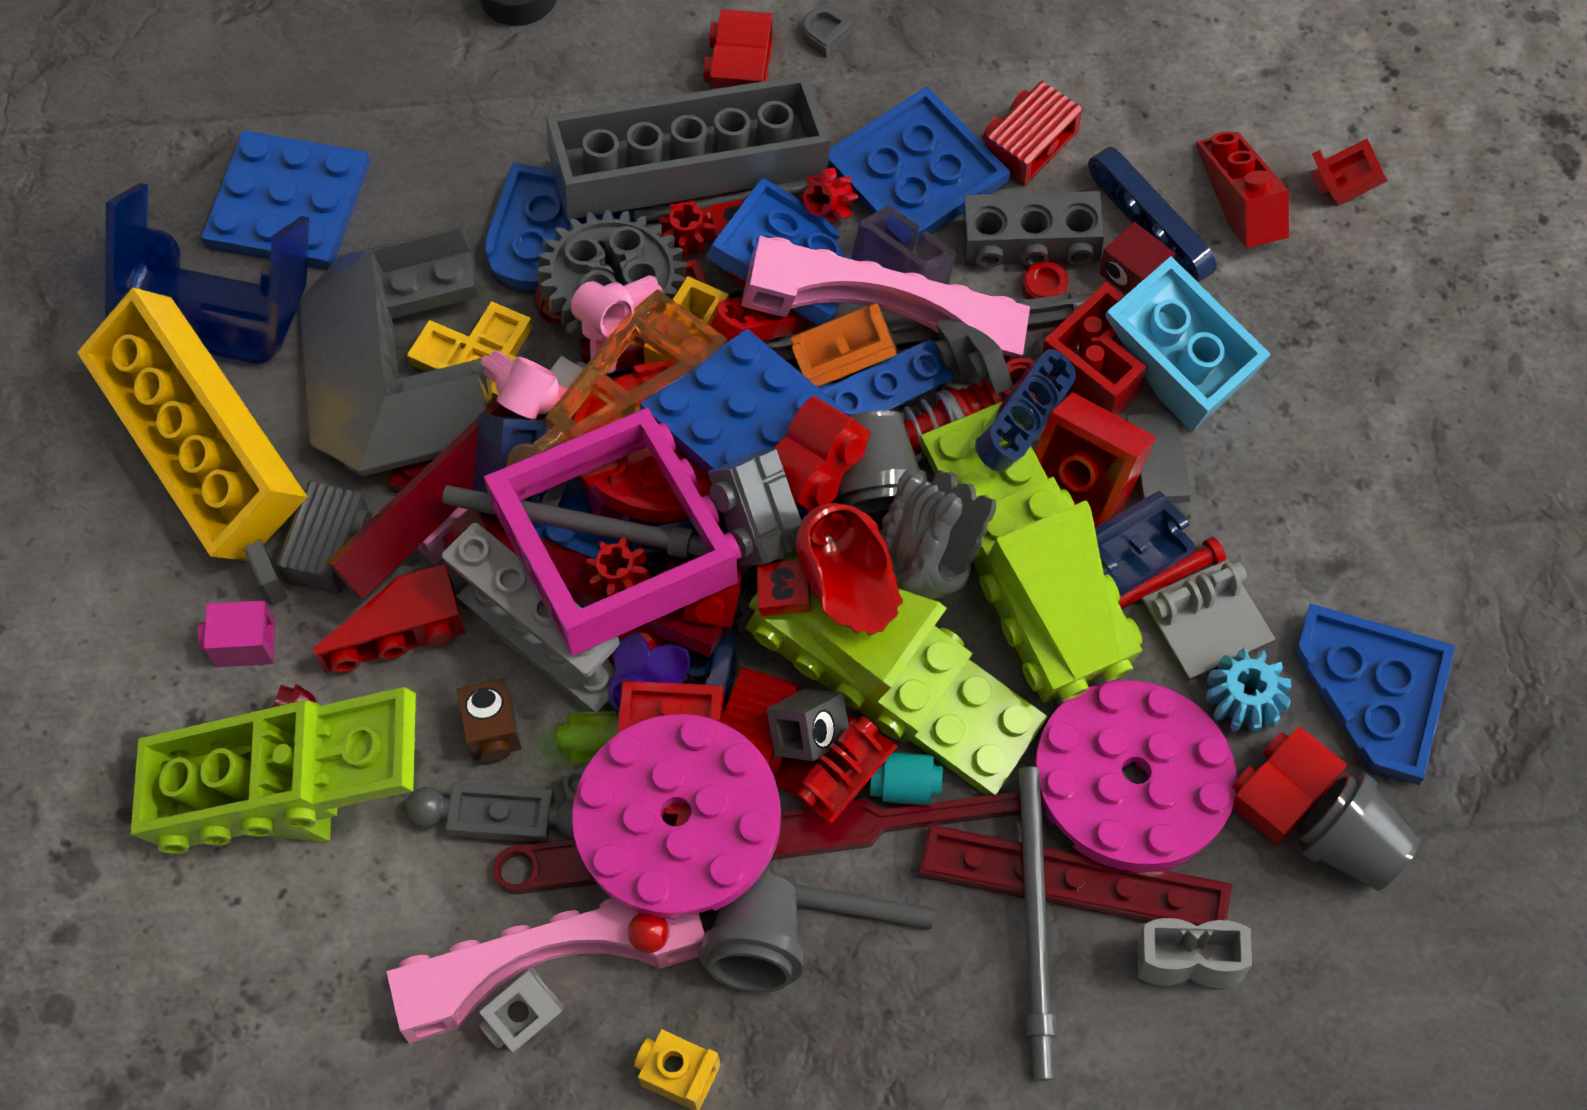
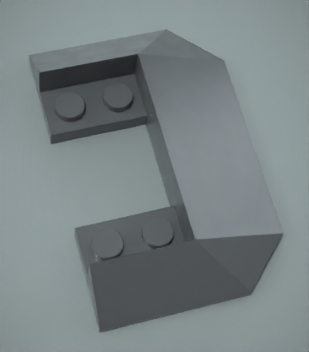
M469 223L340 255L300 299L310 445L318 453L326 457L330 455L344 463L347 469L361 477L435 459L479 417V414H482L493 403L491 382L483 374L484 366L480 363L482 358L398 379L392 319L480 297L472 232Z

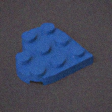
M512 162L487 234L485 249L493 277L499 283L518 290L536 291L539 287V254L545 252L546 239L556 240L555 229L557 227L570 232V220L566 219L553 170ZM630 209L611 212L613 219H620L622 213L628 211L629 221H631ZM604 214L594 216L597 220H602ZM587 217L576 218L581 224L587 223ZM601 246L602 250H604L605 252V263H607L608 254L605 248Z

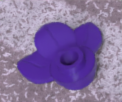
M638 632L628 635L619 642V646L614 651L613 657L617 673L611 678L609 683V701L612 707L619 712L623 681L681 684L690 668L688 651L674 644L659 645L650 650L647 642Z

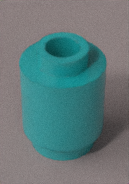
M892 752L871 777L870 796L883 797L882 802L930 806L931 796H941L943 766L933 765L934 755Z

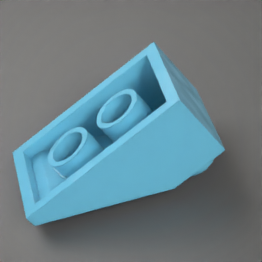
M1171 256L1105 314L1127 351L1147 366L1144 377L1158 399L1191 432L1197 429L1251 380L1271 355Z

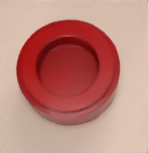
M1050 261L1037 262L1031 265L1024 274L1022 286L1024 297L1026 300L1067 294L1069 278L1066 271L1060 265Z

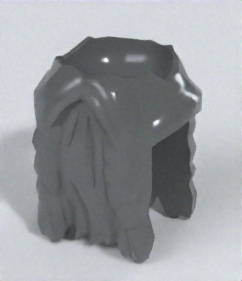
M911 469L906 470L898 480L895 499L891 503L888 513L882 519L883 528L879 532L888 545L898 589L931 600L941 598L942 601H945L954 592L963 589L969 579L972 562L976 558V552L982 546V537L987 533L988 523L995 514L996 500L989 498L987 495L977 497L973 484L960 482L957 486V475L952 472L938 470L932 484H930V482L922 483V475L916 474Z

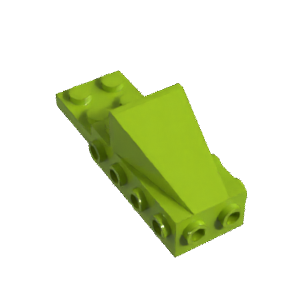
M1002 402L922 434L919 444L935 475L938 470L952 472L957 475V486L960 482L973 484L977 497L987 495L989 498L996 500L995 514L988 523L987 533L982 537V546L976 552V558L973 561L979 574L981 589L986 599L994 604L1001 618L1003 634L1008 643L1016 648L1023 662L1024 676L1031 689L1038 692L1043 704L1059 697L1062 702H1065L1088 691V684L1102 678H1105L1106 682H1111L1130 673L1133 670L1131 664L1143 651L1140 646L1142 645V636L1137 624L1132 618L1126 619L1118 603L1120 594L1115 581L1109 574L1104 575L1092 511L1087 500L1074 505L1066 489L1060 490L1054 477L1047 478L1031 446L1022 458L1003 472L990 469L979 458L975 447L976 439ZM1012 414L1014 420L1021 426L1017 417ZM1001 437L1000 445L1003 447L1007 442Z
M796 551L786 553L780 562L798 560ZM811 587V612L761 617L758 609V592L748 605L755 613L745 629L750 631L760 644L783 655L794 664L800 673L809 679L817 680L831 691L843 692L845 705L867 716L875 722L876 727L881 732L893 739L900 740L904 744L910 740L929 755H934L937 761L984 795L995 796L1048 718L1043 712L969 660L973 653L963 647L964 642L957 634L949 629H939L935 626L947 609L937 601L898 589L903 599V604L897 608L899 614L888 623L883 632L869 636L865 631L855 634L848 627L837 624L825 615L820 601L813 594Z
M401 687L322 706L315 702L303 700L138 738L131 835L158 845V850L167 854L186 853L189 851V846L199 844L226 845L231 842V838L242 835L319 843L328 842L331 835V817L337 816L338 807L413 792L416 693L406 687Z

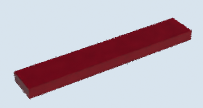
M496 400L482 413L510 418L512 416L524 417L504 407ZM546 414L537 415L536 419L534 420H540L544 418ZM479 417L327 561V564L356 597L364 599L458 508L443 504V492L447 485L473 490Z
M467 509L445 536V549H447L471 524L478 523L517 555L499 520L479 511ZM539 536L574 602L583 606H589L608 597L606 587L601 591L595 592L589 582L596 575V573L590 571L586 563L587 559L592 557ZM685 606L637 627L707 657L711 656L728 627L683 620Z
M929 824L919 877L1025 898L1022 842ZM1043 846L1045 901L1047 903L1147 923L1156 919L1175 918L1199 926L1209 921L1227 920L1232 883L1165 870L1154 872L1119 870L1098 863L1083 854Z

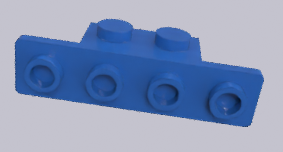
M926 340L876 365L873 364L851 373L848 376L849 378L836 384L834 381H831L818 388L846 410V415L850 416L870 411H891L949 383L953 378V373L949 367H944L937 353L935 343L932 340Z

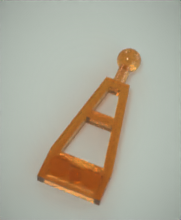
M657 289L634 308V313H628L552 408L546 416L547 429L549 431L534 444L524 443L515 446L507 456L506 466L508 467L641 411L640 404L696 370L727 343V338ZM637 336L674 362L675 365L628 392L605 374ZM591 392L608 403L607 406L578 423L571 420V417Z

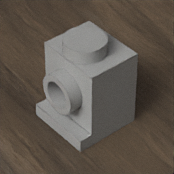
M530 966L523 974L481 1008L479 1013L485 1020L479 1025L484 1034L498 1049L506 1044L513 1053L560 1014L564 1005L533 967ZM516 1001L525 1003L529 1009L528 1016L523 1020L512 1018L509 1013V1007L512 1003Z

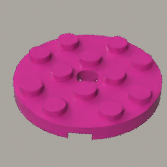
M1120 680L1100 683L1089 687V690L1080 696L1065 701L1057 708L1045 725L1034 757V767H1038L1040 770L1041 808L1051 825L1055 823L1075 843L1073 848L1098 863L1119 870L1132 872L1162 871L1192 860L1196 854L1215 840L1222 831L1231 814L1237 792L1232 788L1237 780L1233 754L1216 723L1205 711L1185 696L1171 689L1148 682ZM1132 762H1136V766L1145 771L1149 780L1142 784L1132 783L1125 778L1122 768L1131 765Z
M675 714L654 717L636 723L619 732L598 750L590 760L578 783L573 802L572 825L576 846L586 869L597 885L609 897L630 910L641 914L666 919H683V915L696 914L710 909L716 911L738 899L755 884L767 868L776 849L781 827V807L774 775L769 764L752 742L722 722L697 715ZM686 803L691 809V816L685 824L670 826L663 821V810L665 807L668 808L673 804Z

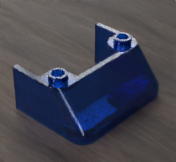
M139 183L106 202V318L132 287L164 295L173 299L210 354L254 364L265 363L281 350L306 288L310 217L300 216L272 235L271 260L263 266L260 285L181 269L180 249L176 240L162 230L147 227L148 184Z

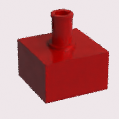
M1072 392L1051 412L1036 447L1035 454L1047 478L1054 477L1060 490L1066 489L1074 505L1087 500L1092 511L1094 527L1096 528L1123 512L1157 437Z

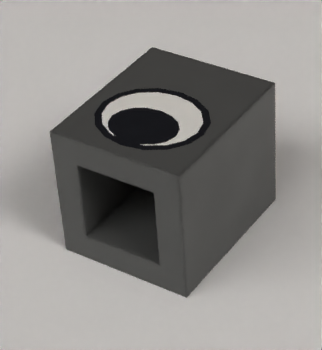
M804 688L767 708L774 756L814 761L830 752L829 747L832 743L838 747L841 746L838 739L849 727L843 692Z

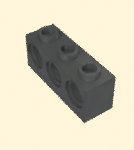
M1100 191L965 195L963 210L965 265H979L990 268L1000 264H1025L1031 266L1037 262L1047 261L1054 263L1069 262L1074 265L1099 262L1104 241ZM1077 229L1082 230L1084 232H1075L1073 230ZM1027 231H1036V232H1038V233L1033 234V233H1029V232H1027ZM983 232H990V233H993V235H985V234H982V233H983Z

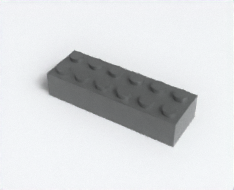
M807 75L546 116L547 152L567 220L587 217L588 212H591L593 215L604 214L605 210L617 212L753 189L762 177L775 185L806 180L807 176L820 175L821 171L827 169L831 140Z

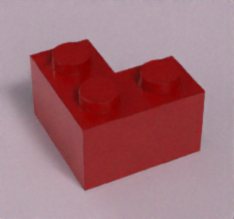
M1105 282L1044 339L1042 354L1048 349H1054L1064 354L1072 363L1076 373L1075 382L1069 389V392H1074L1118 416L1140 395L1147 366L1124 349V344L1105 316L1107 311L1118 303L1124 295Z

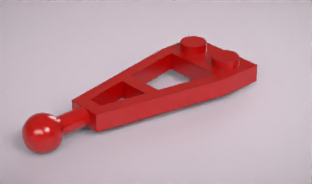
M623 681L618 733L641 721L665 715H697L722 722L723 686ZM686 803L673 804L668 808L665 807L663 810V820H677L675 826L685 824L691 816V809ZM638 913L629 923V941L640 952H657L665 946L669 939L670 929L665 918Z

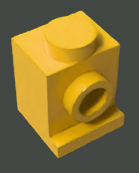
M661 1029L656 1041L646 1038L634 1064V1067L641 1070L638 1076L641 1087L691 1110H700L721 1066L717 1052L711 1049L706 1050ZM671 1056H678L683 1059V1066L677 1072H668L664 1069L665 1061Z

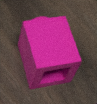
M265 600L206 604V619L198 625L199 647L202 651H206L215 667L274 664L276 619Z

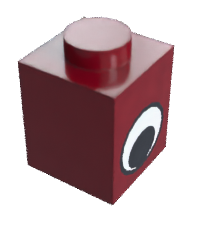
M1133 222L1104 249L1100 274L1127 295L1170 256L1175 259L1176 253L1136 222Z

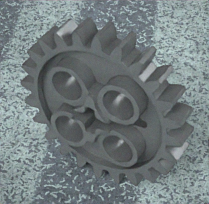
M605 210L602 220H597L591 212H588L587 223L581 224L578 220L571 218L570 232L557 227L555 229L556 240L546 239L545 252L539 254L538 285H541L542 300H549L550 313L562 311V324L564 325L576 319L571 311V301L578 288L586 282L595 281L603 286L613 282H620L622 286H625L649 275L657 278L658 285L663 291L662 296L656 302L634 311L632 322L628 328L634 337L639 336V325L644 324L652 331L655 329L656 317L662 318L686 279L687 263L682 262L683 249L674 248L675 237L673 235L662 237L661 224L654 225L649 229L646 228V216H641L635 223L629 221L628 211H624L620 219H613L610 210ZM601 246L605 248L608 254L609 265H605V252ZM576 319L578 321V333H582V322Z

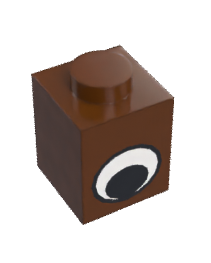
M505 678L456 689L465 741L473 760L499 761L510 756L511 752L522 750L513 700Z

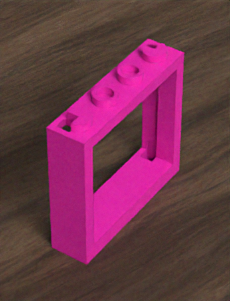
M649 408L484 476L490 505L571 657L738 583L736 560L742 558L735 538L730 532L722 533L717 524L719 516L713 501L708 495L700 496L695 487L697 486V479L692 466L686 458L678 459L674 452L676 446L671 431L665 423L658 425ZM647 447L709 553L579 610L520 501Z

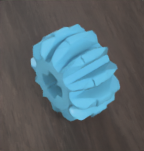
M1244 647L1238 650L1235 659L1225 654L1218 662V669L1211 670L1208 675L1207 683L1212 688L1208 689L1206 693V701L1209 704L1218 705L1214 712L1215 721L1226 717L1232 719L1230 724L1232 732L1238 731L1242 723L1247 724L1253 735L1260 731L1262 723L1272 728L1277 725L1280 719L1279 713L1287 712L1291 700L1285 694L1289 693L1292 687L1291 679L1279 677L1283 670L1282 661L1271 665L1265 663L1267 658L1265 650L1259 652L1255 659L1250 658ZM1244 687L1253 689V696L1245 694L1243 692Z

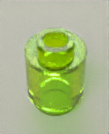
M616 711L568 713L567 722L558 723L557 739L559 753H567L569 762H590L598 750L618 734L619 716H617Z

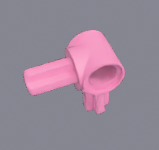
M646 276L625 286L617 282L603 286L598 282L590 281L581 285L575 292L571 301V311L573 316L582 322V334L590 339L591 369L595 373L610 374L616 370V338L629 328L635 310L656 302L658 298H661L663 291L658 285L657 278L654 276Z
M496 350L489 357L483 356L480 363L484 366L483 374L495 382L496 390L499 393L496 401L504 407L530 419H536L537 415H543L547 412L574 419L584 396L579 392L560 386L556 375L547 368L519 356L517 359L511 360Z

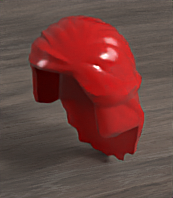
M827 503L812 509L799 526L795 538V551L805 579L808 580L813 594L820 601L823 612L834 622L848 627L855 634L865 631L869 636H872L878 632H883L888 623L899 614L897 608L903 604V599L900 596L896 577L893 573V564L888 545L879 533L878 524L866 513L851 505Z

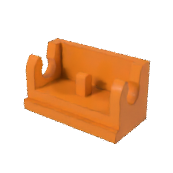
M878 302L791 337L792 349L802 374L817 387L896 356L897 351Z

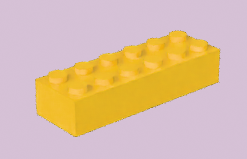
M132 287L77 353L210 557L248 561L244 552L246 550L245 546L259 540L264 545L308 496L173 299Z

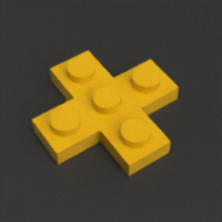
M491 301L470 336L429 320L406 356L411 366L425 372L480 359L483 356L489 357L494 350L500 351L511 360L517 359L515 356L533 329L532 319ZM490 379L492 398L495 401L499 393L496 390L495 382Z

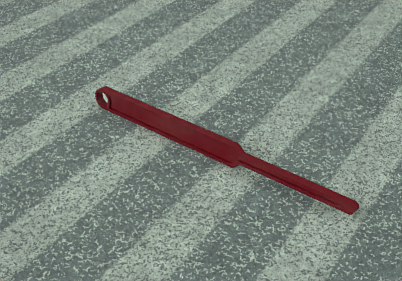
M1020 791L1001 793L995 796L986 795L930 803V806L912 805L882 810L865 799L854 800L845 807L832 824L809 807L781 810L780 835L771 861L869 848L885 832L929 827V824L945 825L1021 814ZM575 838L508 847L497 856L493 866L497 883L504 891L510 894L518 895L597 884L582 861ZM517 856L528 858L533 864V871L525 882L510 884L502 878L501 871L503 865L509 859Z

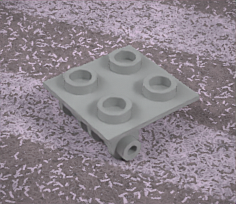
M1226 560L1219 565H1213L1142 598L1189 680L1217 668L1220 658L1225 654L1235 659L1238 650H1241L1243 647L1250 653L1276 640L1241 583L1247 580V573L1240 562L1232 564Z

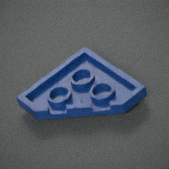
M1310 603L1295 652L1296 656L1369 770L1420 785L1425 776L1456 645Z

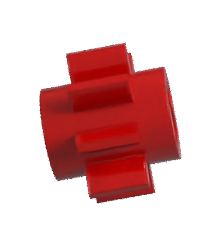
M835 168L823 169L820 175L815 174L805 178L809 186L805 189L804 194L799 195V198L804 201V205L809 213L815 216H823L830 224H835L837 218L841 220L852 216L849 207L853 200L858 199V195L854 193L850 184L851 176L836 178Z
M692 199L689 202H682L677 205L674 203L670 204L671 211L669 217H660L659 219L662 225V233H664L663 237L667 235L675 237L674 248L683 249V258L686 255H693L698 252L704 254L706 240H715L716 238L715 225L711 224L712 215L710 208L701 210Z
M622 537L618 544L607 545L601 541L599 543L601 550L597 554L596 559L590 558L586 561L590 571L596 573L589 581L593 590L598 592L606 587L608 597L637 585L640 581L643 582L650 579L647 569L641 567L647 560L644 550L639 548L631 553L625 537ZM621 565H626L627 568H620V567H621Z

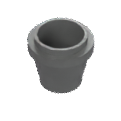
M882 410L850 415L851 418L855 419L870 431L871 434L863 457L843 474L837 496L832 503L855 506L864 513L889 510L891 503L895 499L898 480L906 470L911 469L916 474L922 475V483L927 482L926 472L919 469L900 412Z
M1360 772L1355 776L1347 773L1339 778L1323 794L1305 818L1297 835L1301 840L1299 852L1312 862L1320 860L1372 887L1376 891H1380L1388 886L1406 867L1415 854L1421 837L1413 831L1377 790V781L1365 772Z
M763 873L747 892L719 909L712 929L702 937L699 952L701 964L709 971L713 978L724 985L738 990L772 992L785 988L788 984L795 982L801 977L805 953L799 945L797 890L793 884L779 876Z

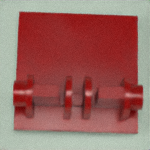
M847 713L849 727L838 739L841 746L838 747L832 743L829 747L831 751L814 761L790 758L784 765L781 774H776L774 777L776 784L831 824L898 747L895 743L876 732L878 728L864 716L858 720Z

